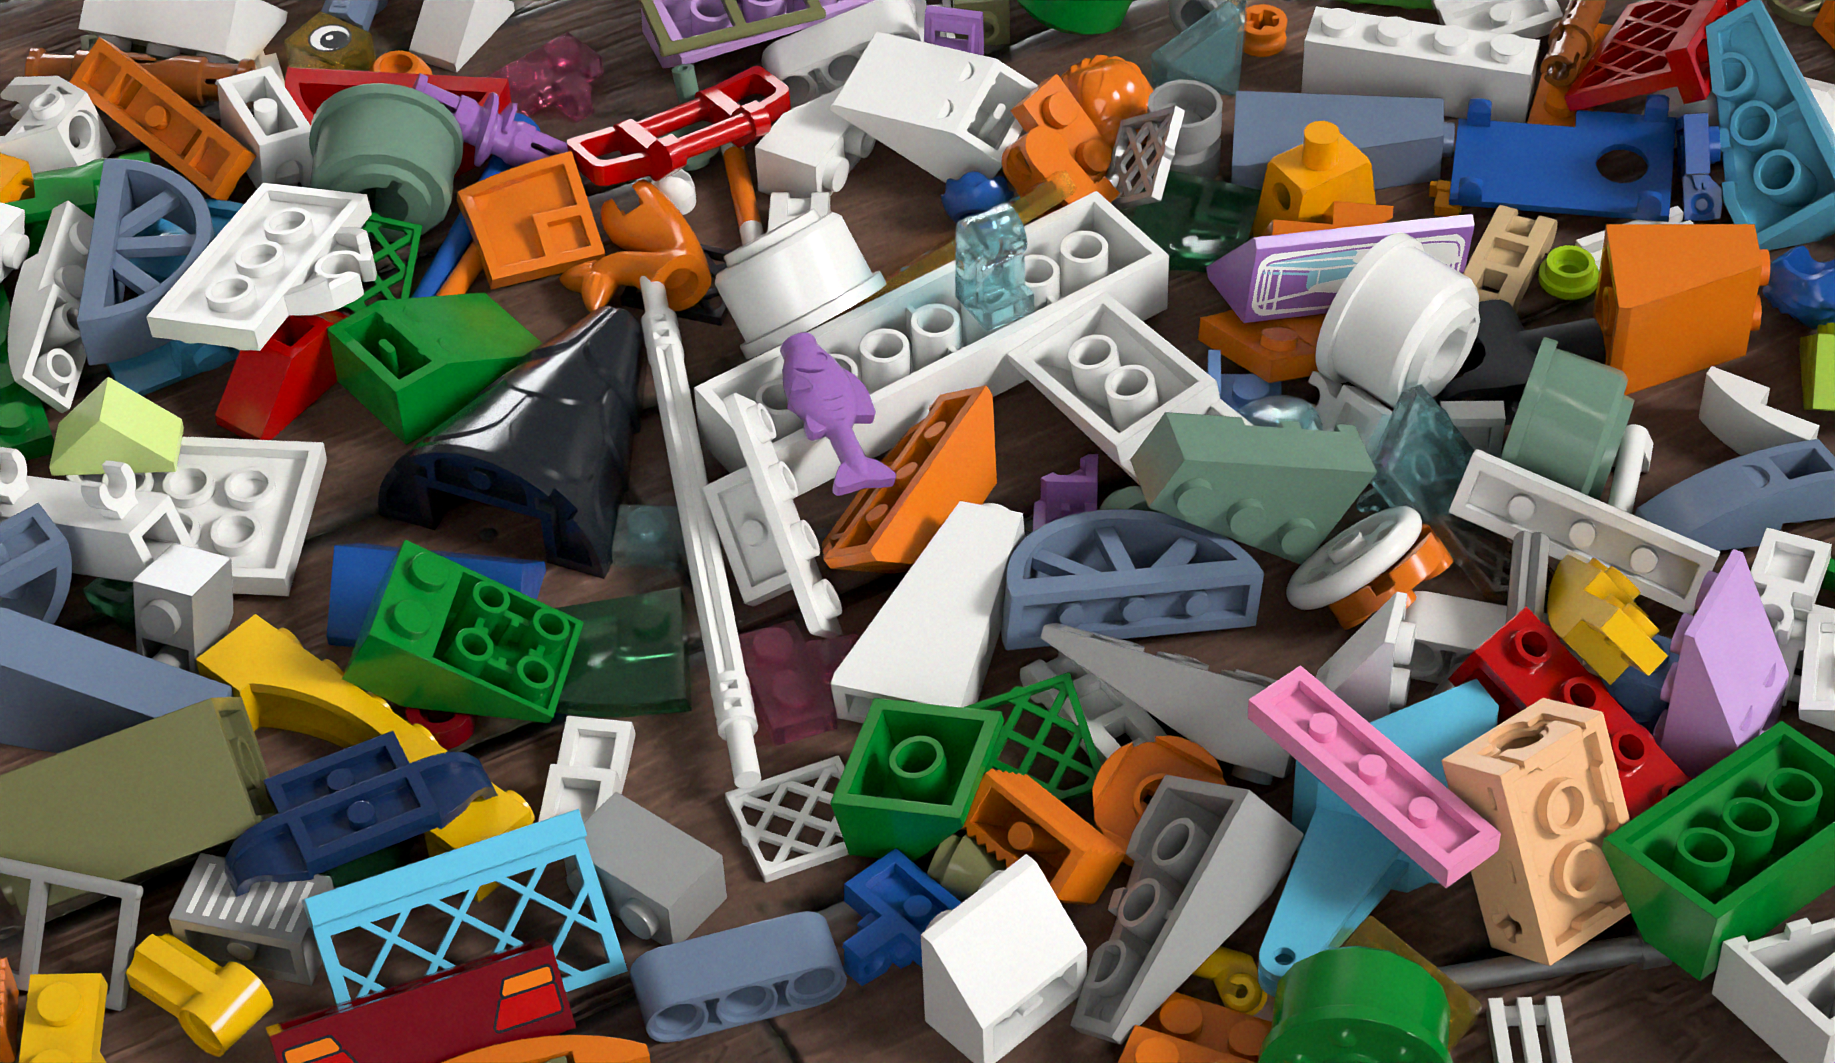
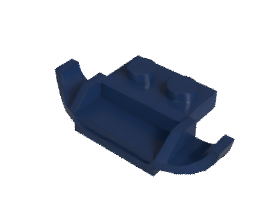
M394 731L264 779L267 797L276 815L250 827L233 842L225 857L224 872L236 897L248 893L250 886L256 882L284 883L312 880L314 875L437 827L440 830L462 814L478 796H483L487 800L498 794L479 759L467 753L445 752L409 763Z

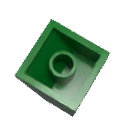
M874 698L830 802L849 855L881 859L896 848L914 862L964 826L1004 723L1002 712Z

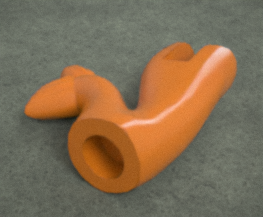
M645 179L639 180L632 187L639 196L640 206L626 214L624 210L620 211L611 198L603 203L600 212L601 223L606 234L615 245L625 251L604 256L598 261L583 262L568 269L559 277L560 282L567 289L581 293L584 305L590 313L599 307L605 306L621 285L634 286L641 290V276L647 277L651 282L659 281L665 285L668 305L673 311H682L694 306L702 299L711 286L712 278L707 259L695 233L673 202L655 185Z

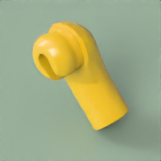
M1219 946L1192 973L1214 982L1226 1008L1253 1016L1263 1009L1267 1001V993L1260 987L1258 982V967L1252 956L1246 953Z

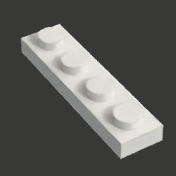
M1476 449L1472 454L1449 509L1451 514L1512 540L1520 531L1542 532L1550 540L1549 556L1562 560L1568 554L1585 563H1588L1594 557L1607 568L1612 565L1638 588L1641 595L1690 615L1694 613L1695 602L1702 581L1707 572L1713 570L1720 551L1479 449Z

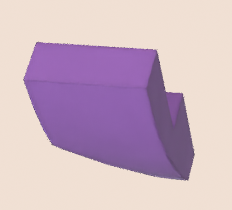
M1088 454L1080 458V469L1069 475H1057L1052 472L1041 478V500L1034 503L1033 531L1047 523L1069 515L1097 510L1098 454Z

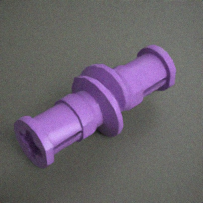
M419 73L412 87L438 100L454 115L462 130L463 142L475 147L474 165L480 167L491 154L500 157L505 163L517 167L568 152L567 143L537 131L535 126L524 121H514L518 103H509L498 114L499 96L494 92L489 93L482 107L474 99L464 95L457 96L428 83V76Z

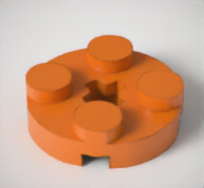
M1422 524V529L1416 542L1394 565L1364 587L1339 601L1329 604V609L1344 630H1348L1362 623L1372 613L1378 611L1396 592L1407 593L1406 608H1408L1417 598L1412 589L1420 582L1430 580L1441 574L1453 563L1454 559L1428 524Z
M1155 736V742H1144L1135 747L1133 742L1120 747L1101 766L1092 789L1095 828L1124 851L1122 862L1133 867L1135 862L1126 855L1131 835L1148 806L1143 800L1148 794L1154 796L1165 775L1227 786L1223 779V772L1216 759L1198 744L1177 736Z

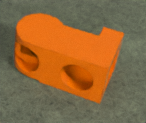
M1048 126L1033 128L1010 144L1002 154L1001 164L1004 174L1017 190L1018 195L1039 219L1095 191L1110 203L1120 194L1106 176L1094 183L1071 157L1064 137L1058 131ZM1033 187L1026 195L1023 196V193Z

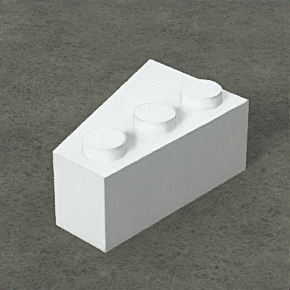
M1803 918L1786 923L1783 933L1748 942L1743 935L1725 940L1722 944L1712 994L1788 1063H1835V918L1811 924L1808 918Z

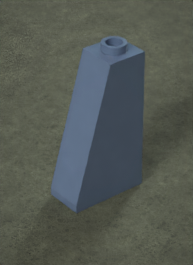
M1236 91L1230 210L1258 208L1267 164L1274 156L1303 144L1304 129L1312 122L1327 121L1335 124L1339 128L1340 133L1368 157L1372 164L1375 190L1440 180L1442 157H1453L1455 123L1444 122V99Z
M0 607V744L61 753L209 698L234 697L232 687Z

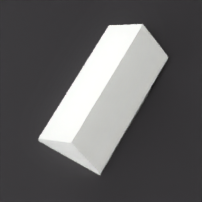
M1106 291L1007 353L1009 362L1138 484L1139 482L1130 459L1165 412L1242 417L1220 399L1217 381ZM1242 417L1245 425L1253 426L1249 421Z

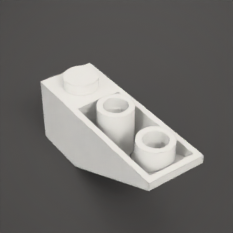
M842 87L783 113L771 127L770 132L755 146L758 191L771 195V192H789L790 198H811L812 192H829L831 196L834 191L838 192L842 189L850 171L861 158H866L871 153L876 141L874 137L829 110Z
M1396 592L1318 670L1316 679L1369 723L1394 713L1395 709H1404L1406 706L1412 670L1400 668V663L1410 664L1416 635V624L1404 622L1407 593Z

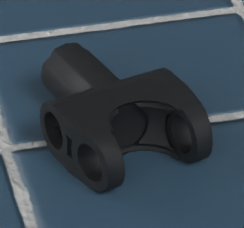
M1501 299L1479 302L1478 309L1480 316L1478 333L1469 355L1459 370L1465 373H1463V377L1449 382L1438 393L1436 406L1439 411L1440 401H1458L1470 396L1477 397L1474 401H1503L1506 417L1505 426L1511 425L1543 338L1547 337L1558 341L1557 349L1605 365L1606 349L1602 330L1594 318L1524 330L1514 308L1509 302Z

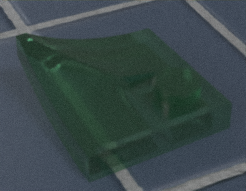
M1169 170L1161 201L1136 206L1132 223L1169 255V271L1207 273L1206 267L1251 239L1262 190Z
M680 587L555 608L584 622L555 713L592 717H635L692 711L686 601Z

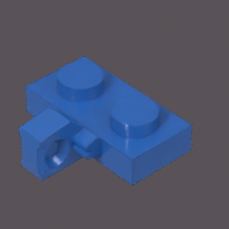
M1708 113L1684 114L1676 120L1678 179H1681L1683 221L1719 219L1721 217L1723 189L1708 175L1710 173V164L1720 161L1719 126H1708Z
M895 848L844 883V902L863 917L857 924L859 927L858 933L843 942L844 971L858 984L863 986L886 973L892 963L899 968H903L914 961L922 968L921 934L925 932L929 923L938 914L945 910L952 911L961 902Z

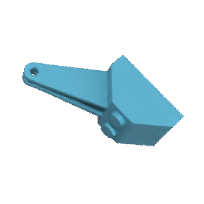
M1476 678L1372 721L1370 724L1448 788L1441 760L1496 727L1499 705ZM1297 760L1291 824L1300 830L1304 836L1296 849L1298 851L1297 857L1259 952L1258 982L1260 987L1273 997L1276 994L1278 981L1294 963L1325 949L1339 948L1391 889L1407 893L1431 882L1439 883Z

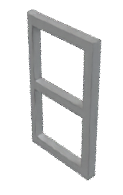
M0 857V873L31 879L19 971L11 970L17 988L28 991L30 974H38L49 885L51 883L122 898L110 990H107L105 1008L118 1011L125 1009L129 991V982L125 972L133 960L143 887Z

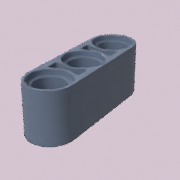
M809 911L793 913L658 947L638 957L630 969V978L646 1031L652 1039L667 1043L682 1041L821 1005L838 996L845 988L847 981L826 918L819 913Z

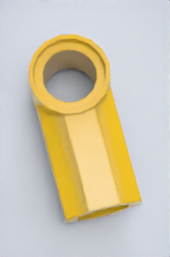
M169 933L162 936L151 934L135 948L131 965L125 972L131 988L177 1017L181 1027L194 1043L205 1052L217 1057H221L273 1007V999L263 982L248 968L233 961H229L222 968Z

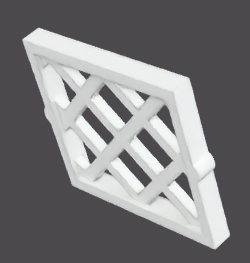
M839 755L762 780L753 788H738L725 793L726 803L741 832L742 843L748 847L765 883L849 855L845 842L830 846L835 835L842 837L836 817L834 816L832 821L829 822L810 816L818 801L827 804L831 802L834 794L826 792L824 789L831 776L839 779L842 776L845 767ZM819 777L814 788L801 784ZM787 791L808 797L800 812L779 806ZM775 792L770 802L758 799V797ZM743 805L764 812L756 827L747 824L741 811ZM774 815L794 822L787 837L766 831ZM804 825L825 832L818 847L797 841ZM760 840L781 847L773 862L764 859L758 847ZM791 850L804 854L785 861Z

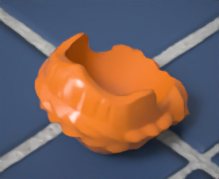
M1096 55L1094 58H1085L1080 63L1072 65L1060 77L1112 150L1114 149L1121 120L1146 114L1148 99L1153 92L1152 86L1145 75L1142 74L1140 68L1135 63L1125 61L1118 56ZM1148 134L1142 141L1141 145L1147 144Z

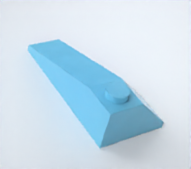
M1751 0L1705 27L1712 92L1716 95L1720 146L1725 182H1722L1724 203L1734 224H1755L1759 249H1768L1770 251L1820 241L1835 233V133L1761 0Z

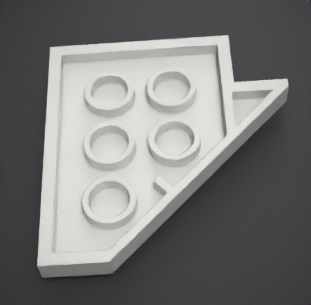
M182 437L176 472L134 473L136 490L170 495L194 545L192 548L231 558L233 594L289 596L327 462L323 442ZM106 474L66 475L67 481L79 483L92 481L104 483L108 486Z

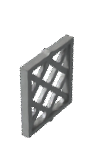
M1172 106L1121 120L1111 156V164L1106 178L1120 193L1111 202L1117 210L1161 201L1171 161L1175 155V146L1185 112L1184 109ZM1150 132L1151 139L1142 150L1141 143ZM1155 148L1157 155L1148 166L1146 159ZM1134 154L1136 160L1127 171L1125 165ZM1140 171L1141 177L1132 188L1130 182L1136 173ZM1145 187L1146 192L1140 193L1142 189Z

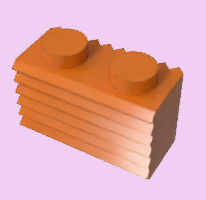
M993 768L986 772L981 779L964 826L961 828V830H967V837L976 838L977 845L986 846L987 853L996 854L997 861L1006 862V868H1009L1024 855L1030 856L1037 862L1060 903L1077 905L1095 904L1124 859V851L1027 774L1023 776L1018 773L1016 775L1014 772L995 771Z

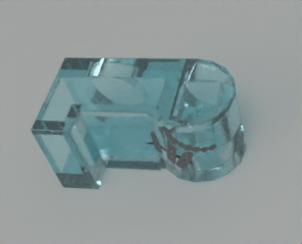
M1008 203L999 204L982 214L960 220L956 226L955 297L986 332L1034 312V293L1025 284V256L1023 254L1027 250V236L1019 215Z

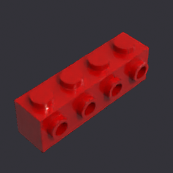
M1527 606L1474 650L1448 678L1455 687L1477 678L1499 705L1497 726L1542 698L1603 712L1630 821L1693 780V778L1684 774L1656 744L1652 734L1645 727L1636 723L1608 693L1603 682L1594 674L1589 673L1560 642L1555 631L1547 624L1541 622Z

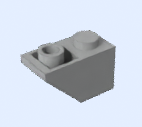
M172 543L133 580L137 654L200 675L196 658L226 636L234 613L232 560L230 557Z

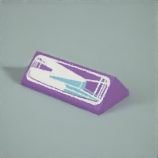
M1467 214L1254 237L1208 265L1206 269L1208 279L1243 323L1327 314L1338 290L1356 264L1373 246L1385 237L1398 232L1406 233L1422 243L1425 253L1463 274L1475 225L1473 215Z

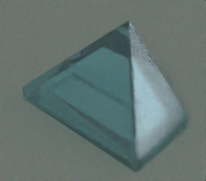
M1226 0L1152 53V82L1159 87L1167 82L1176 80H1195L1211 86L1219 94L1236 96V91H1239L1247 29L1246 0Z

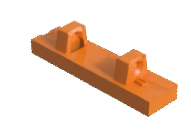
M101 37L97 39L69 81L71 84L87 92L93 104L216 200L227 201L240 177L248 170L257 157L123 51Z

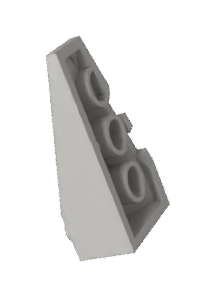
M1059 623L1044 625L1041 634L1042 640L1188 740L1203 747L1216 759L1234 764L1231 773L1233 776L1258 784L1271 785L1273 776L1285 778L1292 772L1296 759L1248 719L1249 699L1278 680L1235 668L1233 671L1221 670L1219 674L1208 671L1209 665L1200 662L1196 658L1160 651L1155 656L1145 653L1144 646L1130 641Z
M1165 775L1131 835L1126 855L1135 861L1126 888L1123 887L1113 891L1108 910L1117 917L1110 940L1099 946L1093 953L1070 1026L1080 1033L1121 1045L1130 1036L1134 1025L1140 1026L1272 894L1278 881L1287 873L1291 864V858L1304 834L1248 789Z

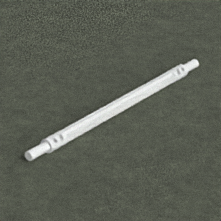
M641 276L640 287L645 313L641 319L648 361L652 369L710 677V692L713 699L715 717L717 718L718 734L727 741L735 785L742 789H749L761 782V773L753 735L757 732L758 723L754 712L753 698L750 694L749 679L745 672L718 530L702 489L703 486L708 484L684 364V350L681 343L677 315L669 308L665 285L659 281L651 282L647 277Z

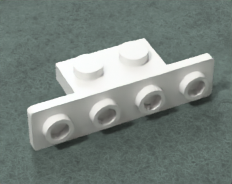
M733 393L723 398L747 466L703 486L702 489L744 604L756 606L793 589L809 632L827 639L837 637L842 634L836 617L842 614L841 603L833 585L827 579H822L814 558L820 554L817 538L810 525L805 520H800L792 499L798 496L795 479L788 466L783 461H778L771 440L776 438L773 420L761 403L756 404L755 401Z

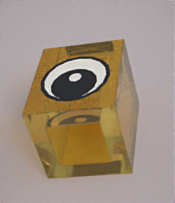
M321 11L284 40L289 67L368 71L369 67L376 60L371 33Z

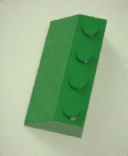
M1780 721L1605 837L1602 851L1643 940L1701 981L1717 969L1723 941L1743 935L1748 942L1758 940L1834 886L1835 756L1783 721Z

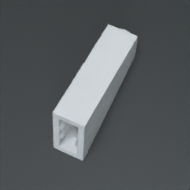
M959 501L834 672L831 689L837 718L864 723L874 698L963 708L978 702L1001 630L1008 563L1015 548L1025 538L1023 513L1011 511L995 503L979 505Z

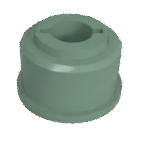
M371 83L344 89L324 101L313 116L309 136V146L313 156L310 188L367 194L371 213L375 212L382 217L422 225L421 235L426 234L445 219L451 204L453 179L459 169L463 154V134L460 125L454 115L438 100L413 88L395 84ZM387 228L379 229L387 242H395L406 236L401 231ZM369 234V240L376 242L373 236Z
M1544 337L1500 459L1599 500L1635 401L1624 395L1628 378L1622 370L1557 349L1558 341Z

